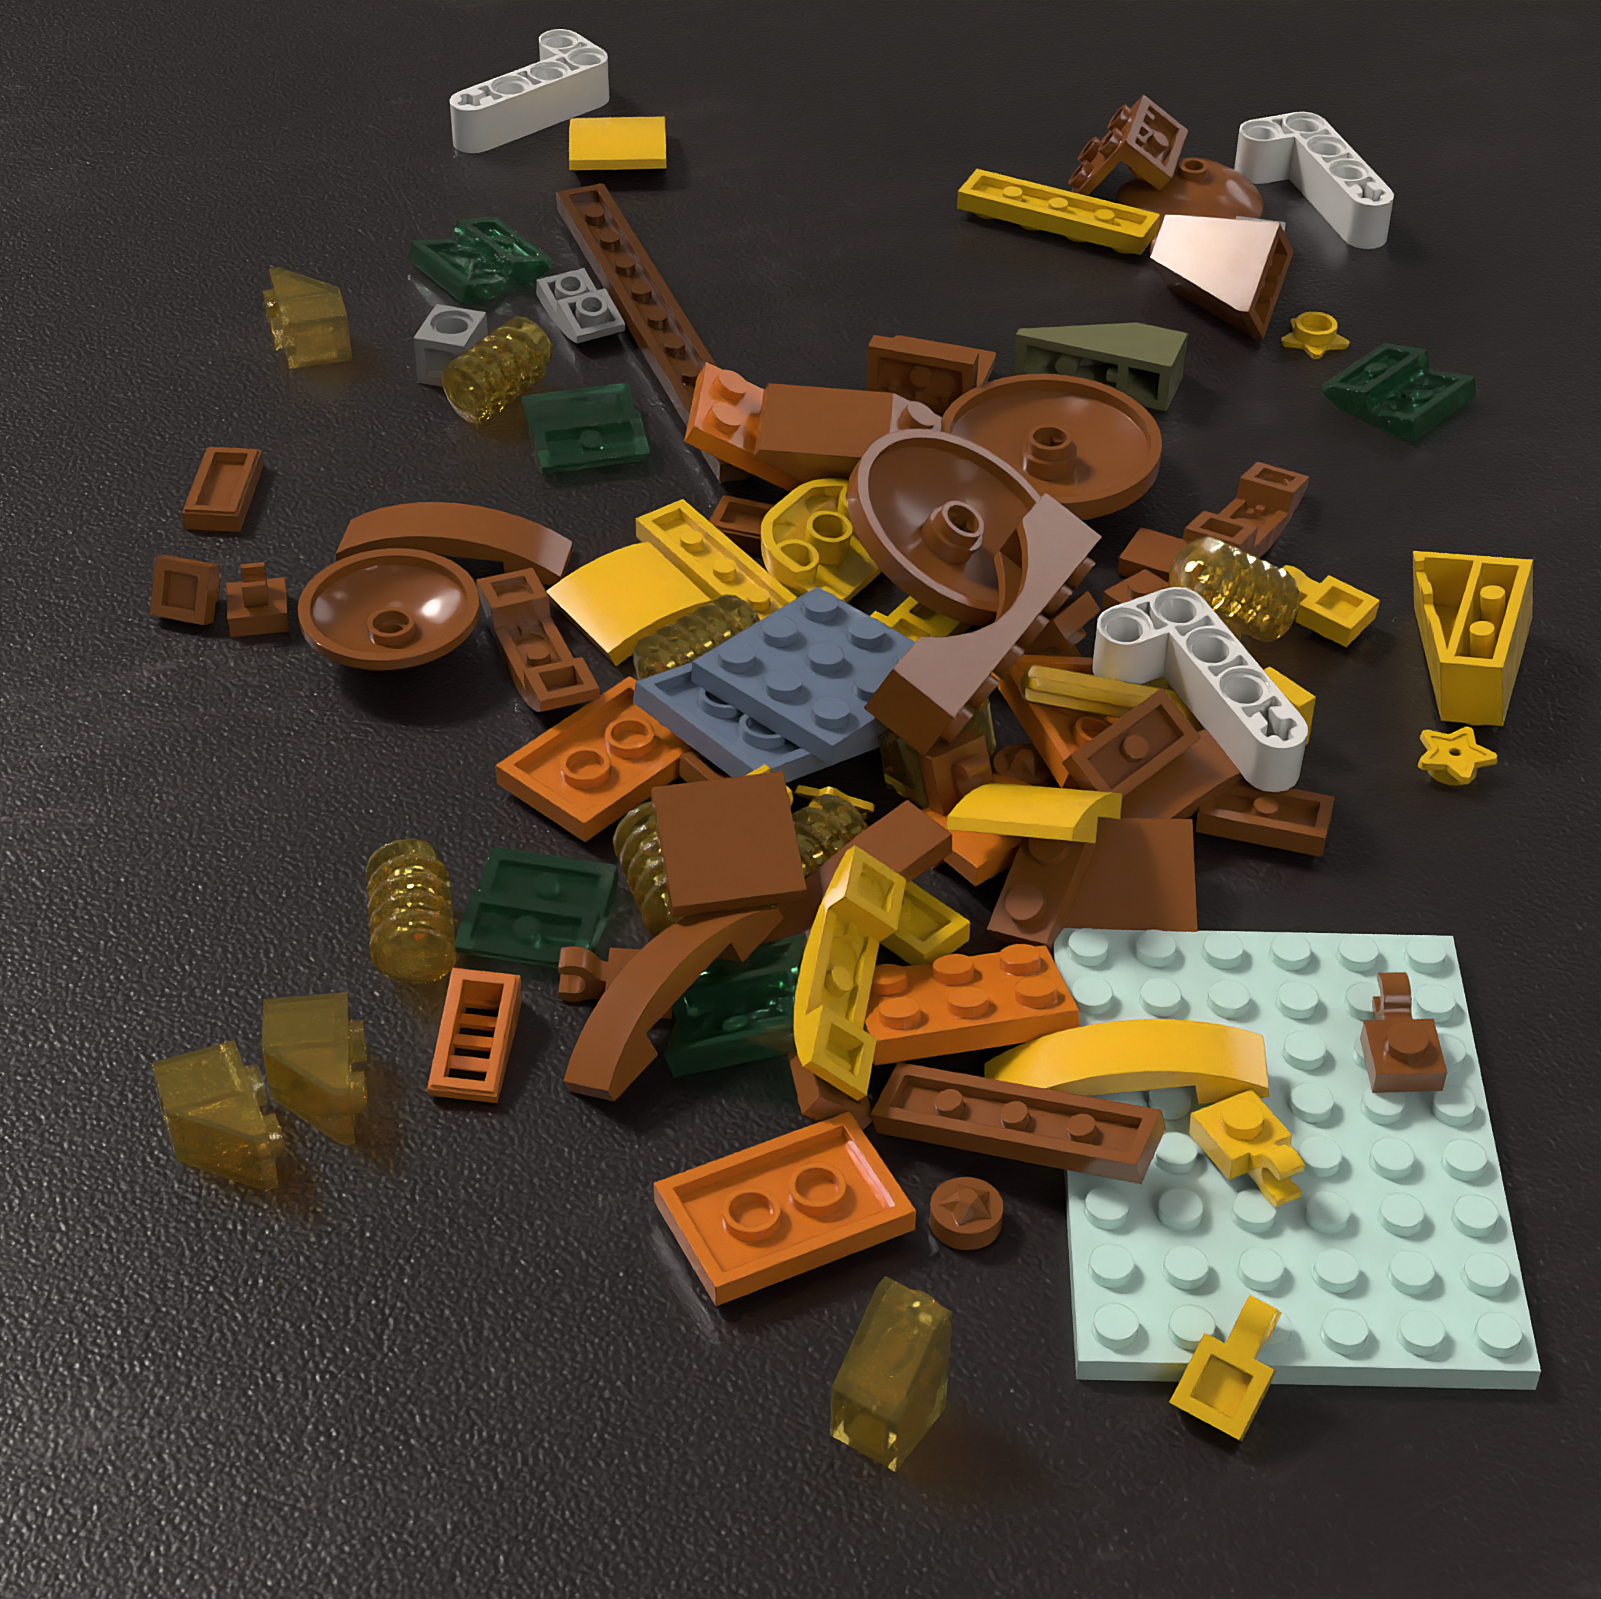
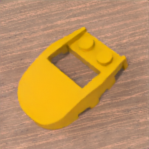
M823 478L806 482L795 488L772 507L762 521L761 552L765 567L771 576L797 598L815 587H819L848 603L882 572L862 546L851 523L847 506V486L849 480ZM911 596L889 616L877 611L870 615V617L879 620L884 625L914 642L920 637L961 635L972 626L971 624L946 617L926 607Z

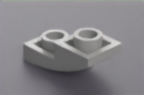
M585 268L537 279V297L557 327L573 342L580 343L625 331V322L605 288L597 290Z

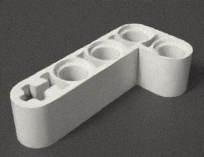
M554 29L541 34L539 37L540 62L464 89L451 96L450 112L453 146L457 150L466 153L488 151L607 104L609 101L607 53L571 30Z
M1294 112L1253 119L1240 125L1234 170L1244 175L1254 184L1289 179L1343 240L1354 247L1374 249L1386 243L1394 194L1324 118L1314 113Z
M1171 587L1113 606L1102 612L1097 622L1092 671L1095 676L1143 684L1164 677L1251 785L1263 791L1280 792L1288 790L1296 784L1300 776L1308 734V726L1304 718L1198 593L1187 588Z

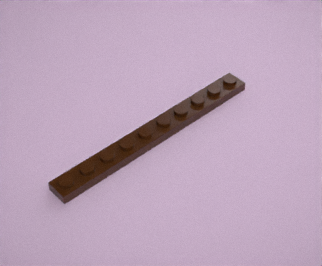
M602 183L556 192L558 212L602 286L607 290L627 328L687 427L698 375L706 362L716 367L718 366L605 185ZM701 450L720 483L742 481L755 476Z

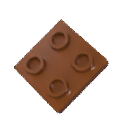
M1143 94L1131 108L1124 104L1115 113L1107 126L1110 131L1102 140H1099L1097 137L1092 138L1081 151L1077 159L1081 164L1068 181V184L1073 187L1071 192L1088 196L1120 161L1128 166L1130 172L1137 179L1144 182L1148 181L1159 191L1172 178L1188 130Z
M873 335L868 345L867 391L895 393L911 402H920L930 408L932 412L943 416L948 407L957 398L967 391L987 383L995 366L996 353L897 335L894 338Z

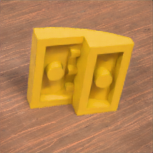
M665 116L570 118L569 170L667 169Z
M649 541L633 544L599 557L569 574L546 591L554 606L616 667L658 633L671 644L716 608L712 600Z
M990 783L974 789L954 807L948 815L947 830L1096 843L1098 818L1120 819L1122 793Z

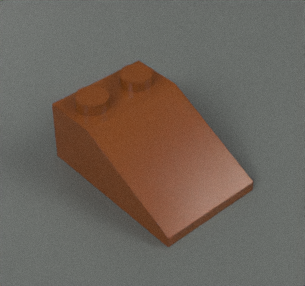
M769 383L763 393L754 458L805 483L823 478L849 480L854 467L869 446L877 439L891 432L904 429L941 431L942 417L934 414L926 405L916 401L911 402L895 393Z

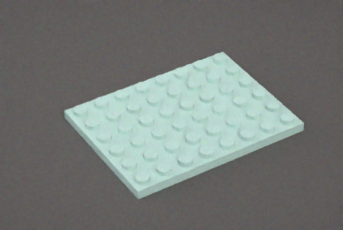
M1063 928L1054 941L1053 954L1051 955L1079 1009L1080 1027L1124 1020L1177 1019L1222 1024L1263 1035L1270 1097L1260 1099L1292 1134L1291 1147L1296 1150L1305 1164L1304 1171L1290 1176L1291 1180L1301 1190V1197L1274 1207L1265 1199L1258 1185L1248 1173L1228 1180L1189 1134L1191 1113L1215 1104H1198L1195 1085L1088 1096L1162 1110L1166 1130L1142 1184L1064 1169L1076 1380L1180 1382L1203 1334L1206 1333L1226 1343L1249 1295H1252L1282 1312L1272 1335L1257 1358V1361L1277 1371L1271 1384L1536 1390L1541 1369L1453 936L1245 931L1176 932L1162 930ZM1406 972L1411 986L1412 1018L1434 1019L1447 1070L1443 1091L1372 1093L1360 1036L1364 1020H1375L1372 998L1373 996H1381L1377 981L1378 973Z

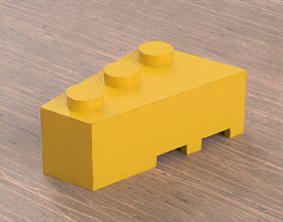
M1413 551L1414 609L1441 721L1461 722L1474 726H1503L1532 621L1533 560Z

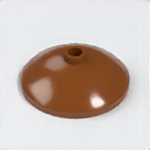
M1179 157L1172 178L1160 191L1148 181H1141L1131 174L1119 186L1116 203L1160 214L1157 234L1160 232L1166 214L1236 219V216L1262 219L1264 206L1260 192L1244 175L1218 162L1198 157Z
M405 548L366 551L343 558L329 565L310 580L304 588L298 603L301 632L311 647L334 662L349 668L369 672L404 671L427 665L444 657L468 638L474 630L480 614L478 589L466 570L443 556L427 551Z

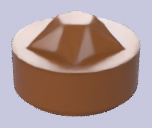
M1019 743L1007 746L1000 750L994 758L993 774L1013 777L1032 786L1052 788L1055 786V778L1034 744Z
M958 1177L950 1179L936 1188L930 1201L929 1223L933 1234L942 1243L960 1250H974L989 1245L998 1237L1002 1228L1003 1200L999 1192L992 1185L977 1178Z

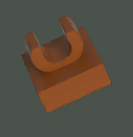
M170 555L155 557L150 615L200 625L214 623L216 602L219 600L220 565Z
M264 562L240 564L242 581L226 583L227 620L230 637L290 632L285 577L267 579Z
M971 728L958 734L951 744L944 740L933 745L924 756L918 752L930 809L942 816L951 813L954 807L974 789L982 785L994 783L985 736Z

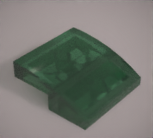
M498 217L456 219L453 238L411 241L408 260L462 303L494 298L520 288L549 271L553 264V259Z
M1383 343L1322 384L1323 395L1349 415L1381 431L1416 440L1477 396L1475 376L1430 369L1427 349Z
M628 382L521 396V410L534 458L541 474L650 460V450L640 411H635Z
M491 846L478 890L470 889L453 946L455 953L556 969L559 968L561 948L582 947L595 953L618 886L619 873L617 865Z
M806 933L761 943L744 962L716 958L672 1005L676 1021L664 1054L673 1078L797 1052L794 1037V1004L799 971L808 941Z

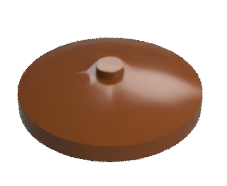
M1025 374L1000 378L979 385L961 395L948 407L941 419V432L971 441L998 456L1022 475L1041 497L1045 493L1049 494L1080 520L1111 514L1134 503L1153 485L1160 468L1162 437L1160 429L1151 414L1125 393L1085 378L1060 374Z
M904 429L891 432L877 439L869 446L854 467L847 486L848 512L855 533L862 546L878 568L894 584L926 607L946 617L971 625L986 627L995 622L999 607V584L993 558L1041 496L1009 464L985 448L961 437L929 429Z

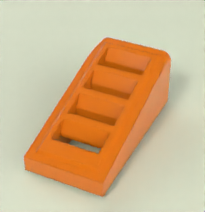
M452 968L427 1087L429 1096L498 1103L523 997L520 975ZM467 1007L499 1011L498 1017L465 1014ZM461 1028L495 1031L494 1038L460 1034ZM456 1048L491 1052L489 1059L454 1055ZM450 1069L483 1072L486 1073L485 1081L452 1078L448 1077Z

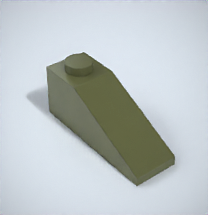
M1137 322L1022 328L1016 333L1013 376L1060 374L1085 378L1113 387L1130 396L1143 407L1167 411L1183 379L1188 333Z

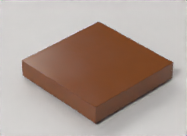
M783 771L652 787L651 801L672 917L805 900L807 888Z
M1098 818L1097 833L1099 839L1064 928L1198 932L1192 819Z

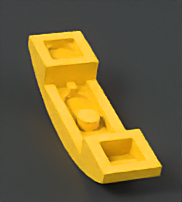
M854 845L846 851L826 890L810 931L796 988L794 1037L797 1054L802 1066L858 1101L867 1095L877 1038L864 1031L863 1027L879 942L897 931L906 879Z
M1139 1019L1092 1024L1042 1036L1003 1052L984 1063V1078L1083 1096L1195 1085L1198 1104L1218 1103L1250 1089L1259 1098L1270 1097L1264 1036L1236 1027L1201 1021Z

